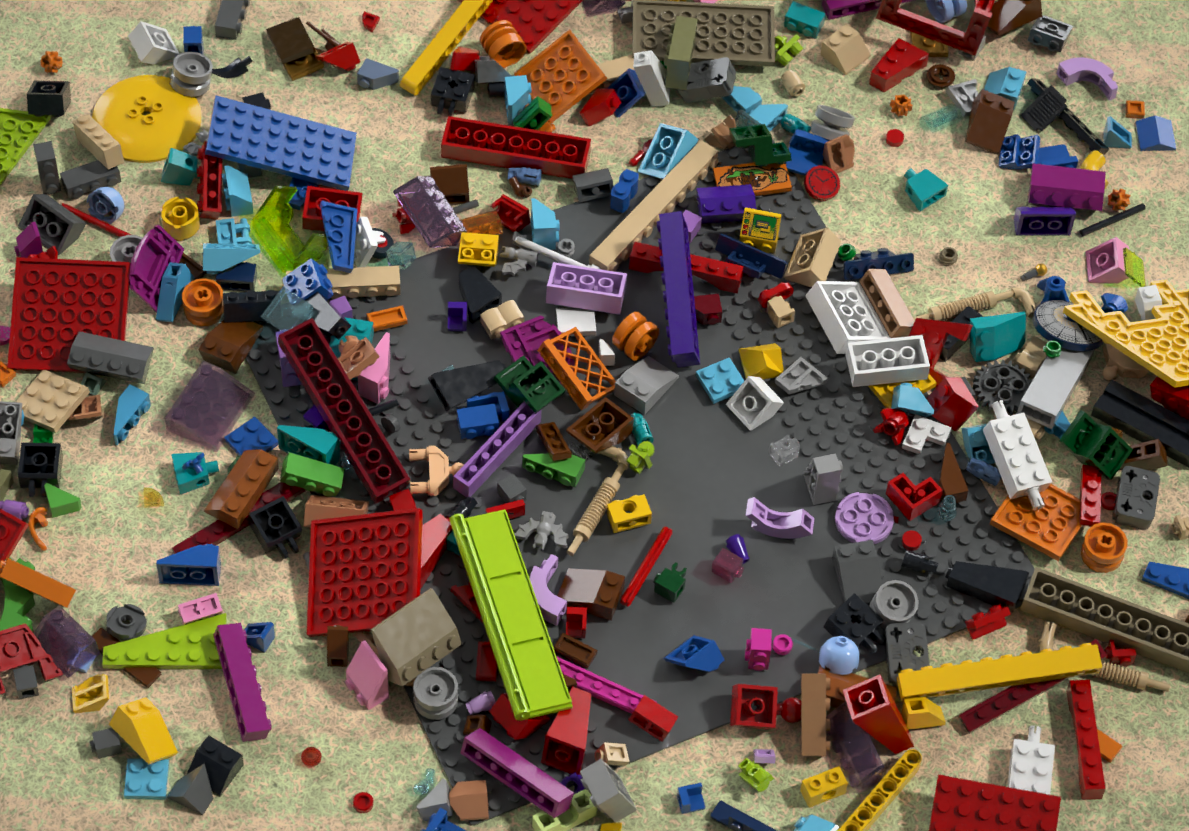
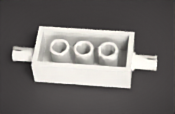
M996 401L991 404V407L997 419L989 421L984 427L983 433L1010 500L1028 495L1033 507L1032 509L1039 510L1045 506L1039 492L1045 491L1052 483L1051 477L1025 413L1010 416L1007 414L1003 401Z
M1029 726L1028 741L1014 739L1007 787L1050 795L1055 745L1040 743L1041 728L1037 726L1034 733L1035 726Z

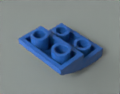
M1018 134L1004 137L1000 149L999 168L1028 169L1032 168V163L1038 164L1041 140L1038 134L1021 138Z

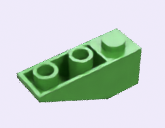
M549 453L524 454L522 457V467L530 472L539 473L545 478L557 480L563 485L576 487L585 470V459L572 455V458L553 461Z

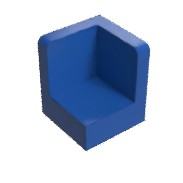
M702 783L678 787L677 799L682 814L705 809Z

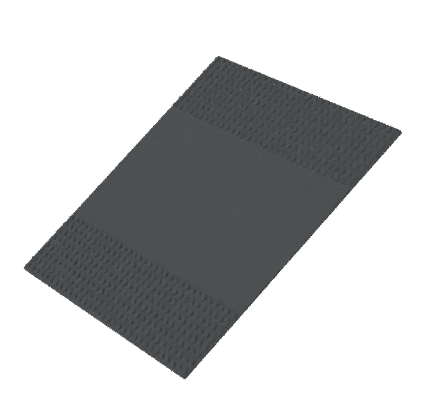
M734 146L731 149L718 152L719 162L715 168L754 162L749 155L748 148L742 149ZM712 168L708 171L706 177L697 183L695 189L689 191L685 199L675 206L673 212L682 211L684 213L685 210H688L699 216L696 188L716 187ZM788 171L792 191L755 196L757 210L782 214L775 254H768L787 262L785 272L800 235L827 228L796 176ZM649 176L638 180L637 194L630 200L628 209L623 213L610 208L611 196L584 202L577 201L552 210L555 212V218L559 220L560 224L559 242L563 239H570L575 244L574 254L568 258L588 266L590 254L663 179ZM742 221L701 224V229L692 242L689 243L690 254L725 262L728 256L715 250L720 234H724L739 241ZM530 223L520 230L518 234L527 235V240L533 242ZM657 226L653 229L651 235L645 237L641 243L659 247L658 239L661 238V235L658 232ZM503 227L486 233L489 235H499L497 264L495 267L474 266L502 293V303L510 300L515 301L524 316V322L541 315L545 317V322L551 326L554 324L557 327L556 308L570 307L546 303V292L553 262H561L538 253L536 267L526 264L525 272L518 271L515 276L511 274L502 275L504 263L516 261L515 259L512 260L500 256V253H504L502 246L512 247L516 250L520 249L512 243L514 232L507 227ZM556 242V250H552V251L558 253V244H559V242ZM460 243L395 265L399 266L401 295L346 297L352 308L353 319L367 321V313L403 305L408 324L375 331L372 345L375 349L385 333H390L389 393L379 404L362 396L360 397L368 409L395 398L397 399L398 406L372 417L408 474L410 482H428L430 477L429 462L427 460L409 461V449H427L428 446H436L448 457L449 466L457 462L465 465L491 437L483 435L472 439H461L457 423V409L466 408V401L446 412L428 377L436 372L500 360L501 364L503 363L506 368L514 363L505 349L502 338L491 339L482 326L480 319L472 324L468 313L467 331H448V302H464L459 288V274L462 270L472 266L458 264ZM837 252L826 281L859 282L858 279H844L845 261L840 260ZM630 256L626 261H622L615 271L627 273L626 291L620 315L594 311L596 335L583 337L598 357L600 339H603L613 349L615 364L605 367L616 381L627 369L648 356L679 375V378L645 415L616 397L614 391L589 404L587 408L581 411L566 390L561 396L541 410V422L539 424L555 422L572 455L585 459V470L577 486L563 485L557 480L545 478L539 473L530 472L522 467V457L524 454L548 453L535 428L470 497L475 498L477 505L471 511L469 517L486 514L487 508L506 504L497 493V482L514 473L527 491L524 502L525 515L509 519L513 532L516 533L519 529L518 525L528 523L530 518L534 521H539L543 511L552 512L556 516L554 524H562L563 532L569 536L566 541L567 548L557 547L554 542V536L550 534L547 537L548 540L544 550H542V547L537 546L533 549L537 531L531 533L527 540L516 539L529 578L534 566L540 568L542 562L545 559L548 560L551 554L558 557V568L547 583L548 589L556 596L568 568L607 570L625 576L622 597L662 528L666 526L672 529L670 539L629 607L622 605L620 598L612 620L587 613L586 639H574L598 650L589 668L587 669L557 653L555 654L557 657L643 696L646 695L677 715L678 719L666 738L661 742L630 722L628 719L631 713L591 696L587 741L581 770L596 762L595 752L604 742L626 744L629 763H632L729 724L733 685L747 684L778 687L777 703H782L787 698L801 695V673L818 672L821 647L828 639L833 637L823 626L828 617L844 603L832 555L834 546L852 543L840 534L835 524L838 504L852 493L859 492L872 495L874 493L881 496L891 506L893 516L899 517L898 524L893 523V528L888 537L874 544L882 585L887 581L899 580L909 584L915 590L919 600L918 609L909 622H921L925 625L927 644L966 629L965 621L971 619L972 615L979 612L986 613L989 611V608L994 606L947 587L948 579L945 576L949 567L953 568L956 561L1028 571L1027 583L1015 609L1021 607L1035 570L1018 540L990 525V521L998 508L982 481L966 470L969 460L952 432H950L946 444L950 443L969 490L966 501L944 506L941 499L940 503L913 520L909 521L886 495L888 481L904 473L915 486L930 476L939 485L945 446L926 440L920 455L902 449L903 442L915 416L906 413L909 424L904 428L902 442L899 445L895 446L892 436L887 435L884 431L874 433L873 430L876 426L884 421L880 412L886 407L868 386H852L846 354L836 353L806 298V294L812 287L786 280L784 275L780 279L766 272L758 279L743 273L738 294L719 290L711 283L692 275L694 296L719 294L723 312L722 321L714 325H703L697 321L701 365L678 368L676 363L672 362L671 355L669 356L668 344L671 343L666 333V326H669V323L665 318L667 303L664 302L663 291H666L662 283L661 274L664 271L650 273L629 269ZM782 282L789 283L794 292L784 301H787L790 308L795 310L794 322L777 328L766 312L767 308H763L758 302L759 294L766 289L769 290L776 287ZM284 304L281 305L282 320L252 321L262 325L264 329L246 356V360L278 426L314 428L313 425L303 418V415L315 405L304 386L283 387L275 332L290 330L302 323L283 310L287 305ZM633 312L641 313L647 319V322H652L660 329L659 336L653 347L647 354L636 361L630 359L624 351H620L612 344V337L617 327ZM321 332L330 345L331 336ZM575 336L568 337V341L578 343ZM776 343L781 348L783 371L802 357L828 378L827 383L792 394H788L775 384L777 377L762 379L784 404L772 418L755 429L749 430L726 405L731 397L713 404L696 377V371L730 357L745 381L746 378L738 349ZM570 347L572 354L576 355L577 348ZM580 350L579 356L589 358V354L586 351ZM578 361L577 367L587 370L588 363ZM591 365L590 371L600 373V369L597 366ZM576 372L579 380L585 381L586 375ZM589 376L588 382L598 385L599 378ZM602 379L601 386L610 388L611 384L609 381ZM351 380L352 384L358 392V381ZM496 384L476 396L489 395L493 392H504L499 384ZM587 388L592 397L596 395L597 389ZM504 392L510 417L518 407ZM927 392L923 394L925 398L929 396ZM606 397L629 415L633 413L641 414L648 423L654 438L652 443L655 449L654 454L649 457L653 464L651 468L644 467L641 473L638 474L628 466V469L624 470L618 480L620 488L612 501L624 500L634 495L645 494L652 512L651 524L614 533L606 510L587 542L582 541L575 554L570 556L567 554V550L575 538L573 535L575 527L578 525L593 497H595L606 477L611 478L618 467V462L610 457L598 454V452L593 453L568 434L566 429ZM386 414L395 416L399 421L400 428L395 433L387 432L381 424V418ZM498 415L500 428L504 422L501 421L500 415ZM930 415V416H928V417H924V418H927V419H929V420H932V421L941 423V422L938 421L936 418H934L932 415ZM633 432L620 444L614 446L622 448V451L628 457L631 455L629 447L632 444L636 446V449L638 448ZM339 446L340 459L335 466L344 468L342 487L335 498L369 501L368 514L394 511L389 497L374 504ZM836 453L838 461L841 460L843 465L836 501L813 505L803 471H806V467H809V463L813 458ZM449 474V484L437 496H430L428 493L412 494L416 507L423 510V524L439 514L445 517L459 501L466 498L453 489L452 474ZM409 483V486L406 487V488L403 489V490H406V489H409V490H410V483ZM310 491L311 495L325 496L322 493ZM755 497L767 508L777 512H793L804 509L814 517L812 535L786 539L758 532L751 527L752 520L746 516L748 499ZM913 530L921 535V546L913 552L929 556V560L937 562L938 568L936 573L929 571L921 573L917 570L901 566L906 552L902 545V537L905 532ZM736 534H740L744 538L750 558L747 563L739 565L735 557L726 548L727 544L725 541ZM446 548L421 588L420 595L430 588L434 589L457 627L462 644L431 667H442L449 670L456 677L458 682V705L455 711L446 718L439 720L428 719L416 710L413 687L406 685L403 687L452 788L457 782L486 780L489 819L468 821L470 825L475 826L531 802L461 754L464 737H466L463 731L467 716L486 715L492 722L489 735L559 782L570 773L541 763L546 734L558 712L546 714L550 720L527 738L522 739L511 738L507 734V730L494 720V716L489 711L469 714L466 703L484 691H491L495 701L499 699L502 693L507 692L498 665L496 682L476 680L478 642L490 641L484 624L451 592L453 585L460 587L468 585L470 581L462 557ZM676 562L678 563L676 571L680 572L684 567L687 569L686 575L683 577L686 579L685 589L675 603L654 592L655 583L653 581L659 572L662 573L665 568L671 570L672 565ZM567 609L557 626L544 619L553 647L561 634H566ZM879 627L877 631L883 636L886 629ZM752 628L772 629L771 655L768 670L756 671L748 669V661H745L746 641L750 639ZM892 633V635H894L895 639L897 640L898 636H896L895 633ZM780 634L789 636L793 641L792 650L787 655H779L772 648L774 638ZM695 635L714 640L725 661L719 664L716 670L709 672L665 661L664 658ZM869 637L876 645L877 651L870 653L869 650L861 645L858 648V668H854L852 673H857L886 661L885 643L878 645L877 642ZM751 704V708L756 710L757 707ZM609 765L613 770L622 767L619 765ZM570 781L566 784L567 788L574 786Z

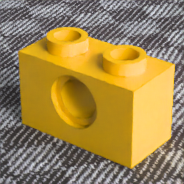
M645 494L634 495L624 500H614L607 504V516L614 533L651 524L652 512Z
M838 766L802 780L800 792L810 808L846 794L848 782Z

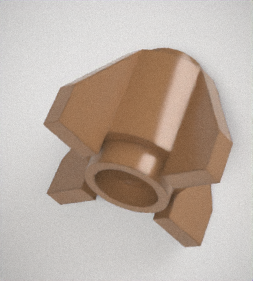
M729 115L722 123L711 129L712 133L705 138V141L709 145L722 149L733 148L735 144L729 135V128H736L735 119Z

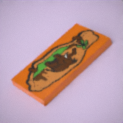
M754 163L713 168L716 187L751 184L755 196L792 191L786 164L772 163L768 166L760 167Z

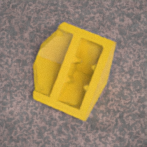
M97 674L86 679L78 686L72 687L74 713L100 711L109 700L108 676L106 674Z

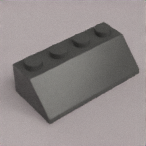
M79 332L72 344L67 364L70 369L145 384L154 347Z

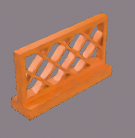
M576 327L551 340L543 341L537 350L581 411L587 408L589 404L614 391L616 380ZM574 334L578 343L568 341V337ZM554 344H563V351L557 350ZM567 346L577 348L576 355L567 353ZM580 350L586 351L589 354V358L579 356ZM565 357L574 359V366L568 365ZM578 361L588 363L587 370L577 367ZM591 365L597 366L600 369V373L590 371ZM576 372L585 374V381L579 380ZM589 376L599 378L598 385L588 382ZM602 379L609 381L611 387L601 386ZM588 387L597 389L595 396L592 397L587 391Z

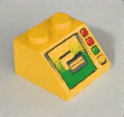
M745 207L739 241L763 252L775 254L782 214Z

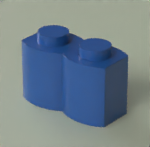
M628 169L621 173L619 182L614 185L611 191V209L621 213L628 209L630 200L635 197L638 191L639 173Z

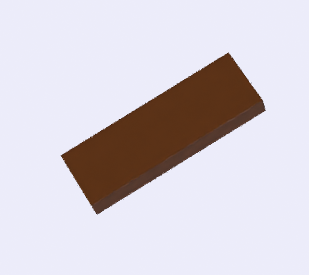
M555 422L536 425V432L553 461L572 458V452Z

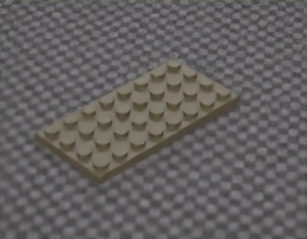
M633 0L632 58H634V53L652 50L659 61H664L672 22H676L677 16L698 19L692 63L727 57L732 65L773 67L775 65L774 6Z

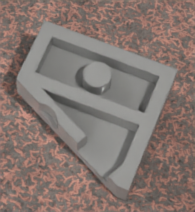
M976 79L948 86L946 89V93L963 117L970 116L973 100L978 95Z
M800 357L775 379V384L788 394L824 385L827 383L828 378Z

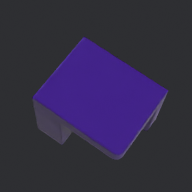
M448 302V331H467V302Z
M314 405L303 415V418L313 425L314 428L326 430L327 424Z

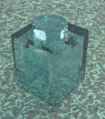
M397 241L386 251L389 266H399V269H406L416 260L412 242Z

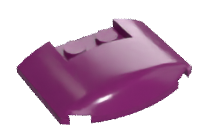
M160 225L154 226L139 242L131 259L129 271L130 289L156 313L162 277L170 262L179 263L184 248Z
M540 315L500 332L505 349L513 362L523 355L533 367L542 361L561 384L537 351L543 341L551 340L562 334L554 324L551 326L544 321L545 317ZM554 344L557 350L563 351V344ZM567 346L566 352L572 354L570 347ZM565 357L568 365L574 366V359Z

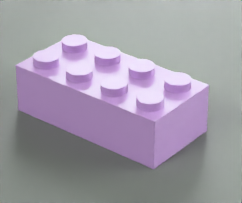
M553 262L547 284L546 303L620 315L626 291L627 273Z

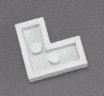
M915 415L903 442L902 449L920 455L926 440L945 446L951 432V427Z

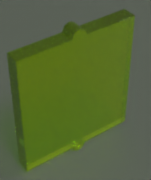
M1127 247L1123 248L1125 275L1139 286L1146 287L1143 260Z

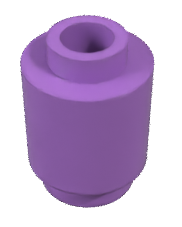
M13 500L0 502V509L23 521L24 518L28 517L29 508L25 502Z

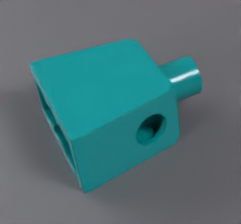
M170 148L163 166L161 182L191 186L193 178L200 179V177H197V157Z
M909 169L904 174V177L907 179L905 192L919 211L924 210L947 194L948 184L928 169H924L918 174L913 169Z
M202 452L171 454L179 493L184 494L209 485L208 474L219 472L217 460L205 462L203 457L200 463L203 471L196 474L193 468L184 470L182 466L187 461L195 459Z

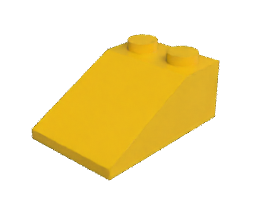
M145 697L117 707L109 725L148 764L175 756L178 753L160 711L150 700Z

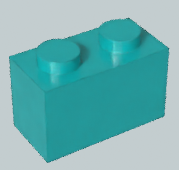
M793 1L785 15L784 27L816 39L824 25L826 13Z

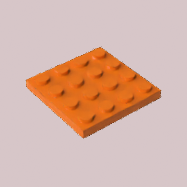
M570 29L514 73L515 76H527V83L531 82L532 91L528 94L531 95L533 100L539 96L551 105L552 117L549 119L551 123L608 79Z
M1050 484L1045 491L1039 492L1045 506L1039 510H1033L1028 495L1011 500L1008 495L992 517L990 525L1059 561L1083 526L1079 524L1080 499Z

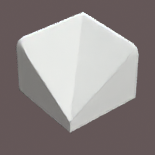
M600 339L599 359L605 366L614 365L615 354L613 349L603 339Z

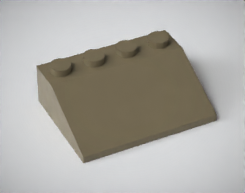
M432 588L371 629L380 660L388 670V681L402 687L462 644L457 627Z

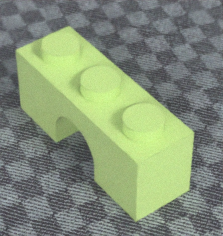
M584 789L574 794L570 809L556 818H553L544 811L533 815L532 827L534 831H567L595 817L597 807L593 805L589 791Z

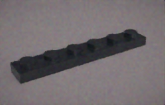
M1031 78L1027 83L1031 87L1030 90L1037 96H1040L1048 88L1040 79ZM1068 107L1058 116V118L1066 122L1065 125L1070 130L1078 134V139L1089 145L1090 151L1096 150L1104 155L1108 152L1109 148Z

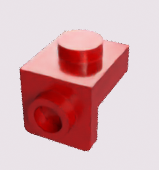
M1109 640L1107 647L1104 649L1107 654L1106 659H1109V664L1113 663V665L1116 664L1121 667H1128L1134 664L1137 656L1135 648L1115 649L1114 640Z

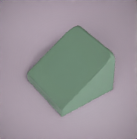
M86 372L81 385L88 387L89 395L93 396L99 393L107 380Z

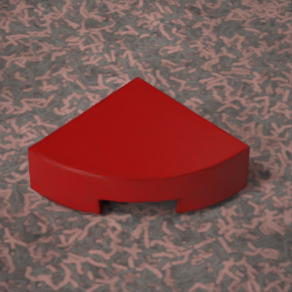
M364 11L362 14L364 27L373 33L380 21V16Z

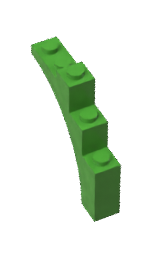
M21 558L16 561L35 570L34 565L29 561L25 562ZM0 578L5 590V604L0 620V631L26 623L34 633L33 622L25 616L35 606L34 594Z

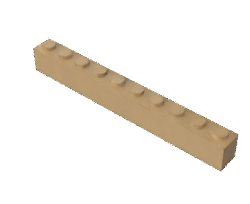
M700 140L590 254L589 265L592 266L594 264L600 267L601 270L615 272L622 261H626L630 256L634 241L641 243L645 237L651 235L653 229L657 226V221H660L659 214L673 212L675 206L685 199L686 194L695 189L697 183L706 177L711 168L713 169L717 166L719 162L718 150Z

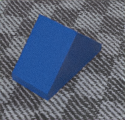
M272 622L249 623L244 629L247 634V645L264 653L275 638L274 624Z

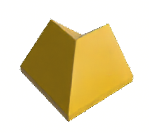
M776 343L738 349L746 379L748 376L760 377L761 379L775 378L784 372L781 348Z

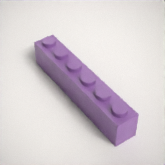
M524 401L453 476V489L466 498L471 497L536 428V425L541 422V410L535 414Z

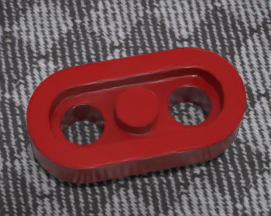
M782 282L772 289L762 291L759 294L758 302L763 308H767L768 301L771 298L782 296L786 300L793 294L794 289L789 283Z

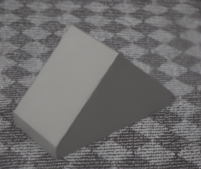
M442 779L417 805L416 808L423 821H429L431 815L437 813L440 808L447 811V817L453 815V809L450 806L449 792L451 790L445 779Z

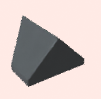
M205 763L177 780L167 796L168 799L201 815H204L213 801Z

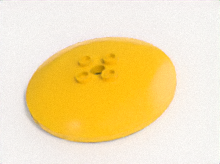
M140 75L124 79L107 89L98 99L92 118L120 144L124 160L138 163L158 162L167 158L170 148L183 151V147L195 139V133L199 132L201 126V109L197 98L184 96L176 92L171 86V78L158 75ZM143 112H150V114L142 115Z

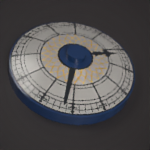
M1050 300L1037 306L1032 319L1033 325L1037 332L1046 340L1056 341L1062 348L1075 351H1090L1103 345L1104 342L1100 337L1063 313L1064 306L1074 305L1072 302Z

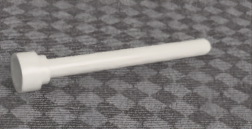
M520 236L515 239L516 243L563 264L600 269V267L594 264L586 266Z

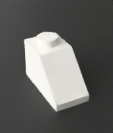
M1156 285L1140 287L1137 290L1135 303L1142 321L1156 319L1151 313L1153 306L1162 305Z

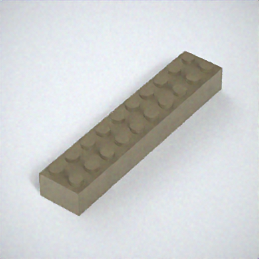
M1035 567L1020 611L1109 643V640H1114V644L1122 649L1135 648L1138 655L1189 673V623Z

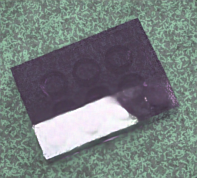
M202 361L165 417L166 429L218 452L225 441L224 437L231 432L255 393L221 368Z

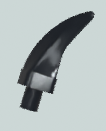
M250 56L243 60L238 57L224 68L212 69V74L222 78L238 77L249 71L246 66L252 63L253 60Z

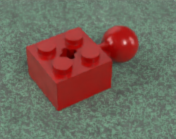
M747 684L733 685L730 726L770 730L776 728V715H781L788 723H797L801 721V700L790 697L782 703H777L778 687ZM751 704H753L754 706H756L757 709H756V710H753V709L751 708Z

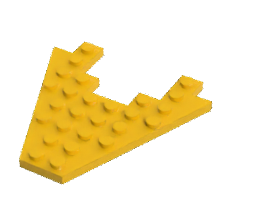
M1167 279L1151 281L1149 286H1157L1163 305L1153 306L1151 313L1156 319L1129 322L1121 311L1104 313L1087 290L1071 292L1069 299L1074 305L1064 306L1063 313L1100 337L1104 343L1112 345L1173 387L1189 385V289L1176 291Z

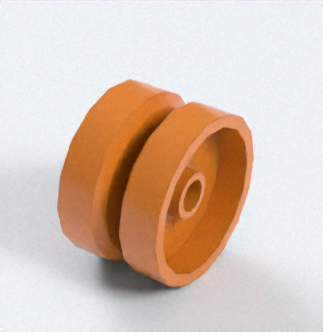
M203 278L191 281L185 286L182 292L184 315L193 325L204 327L216 324L222 319L224 315L223 290L217 282Z
M633 312L617 327L612 337V344L620 351H624L630 359L636 361L647 354L653 347L659 336L660 329L652 322H647V319L641 313Z
M1102 522L1094 524L1085 534L1081 547L1083 562L1096 572L1107 573L1116 570L1123 561L1127 549V537L1118 526L1111 523Z

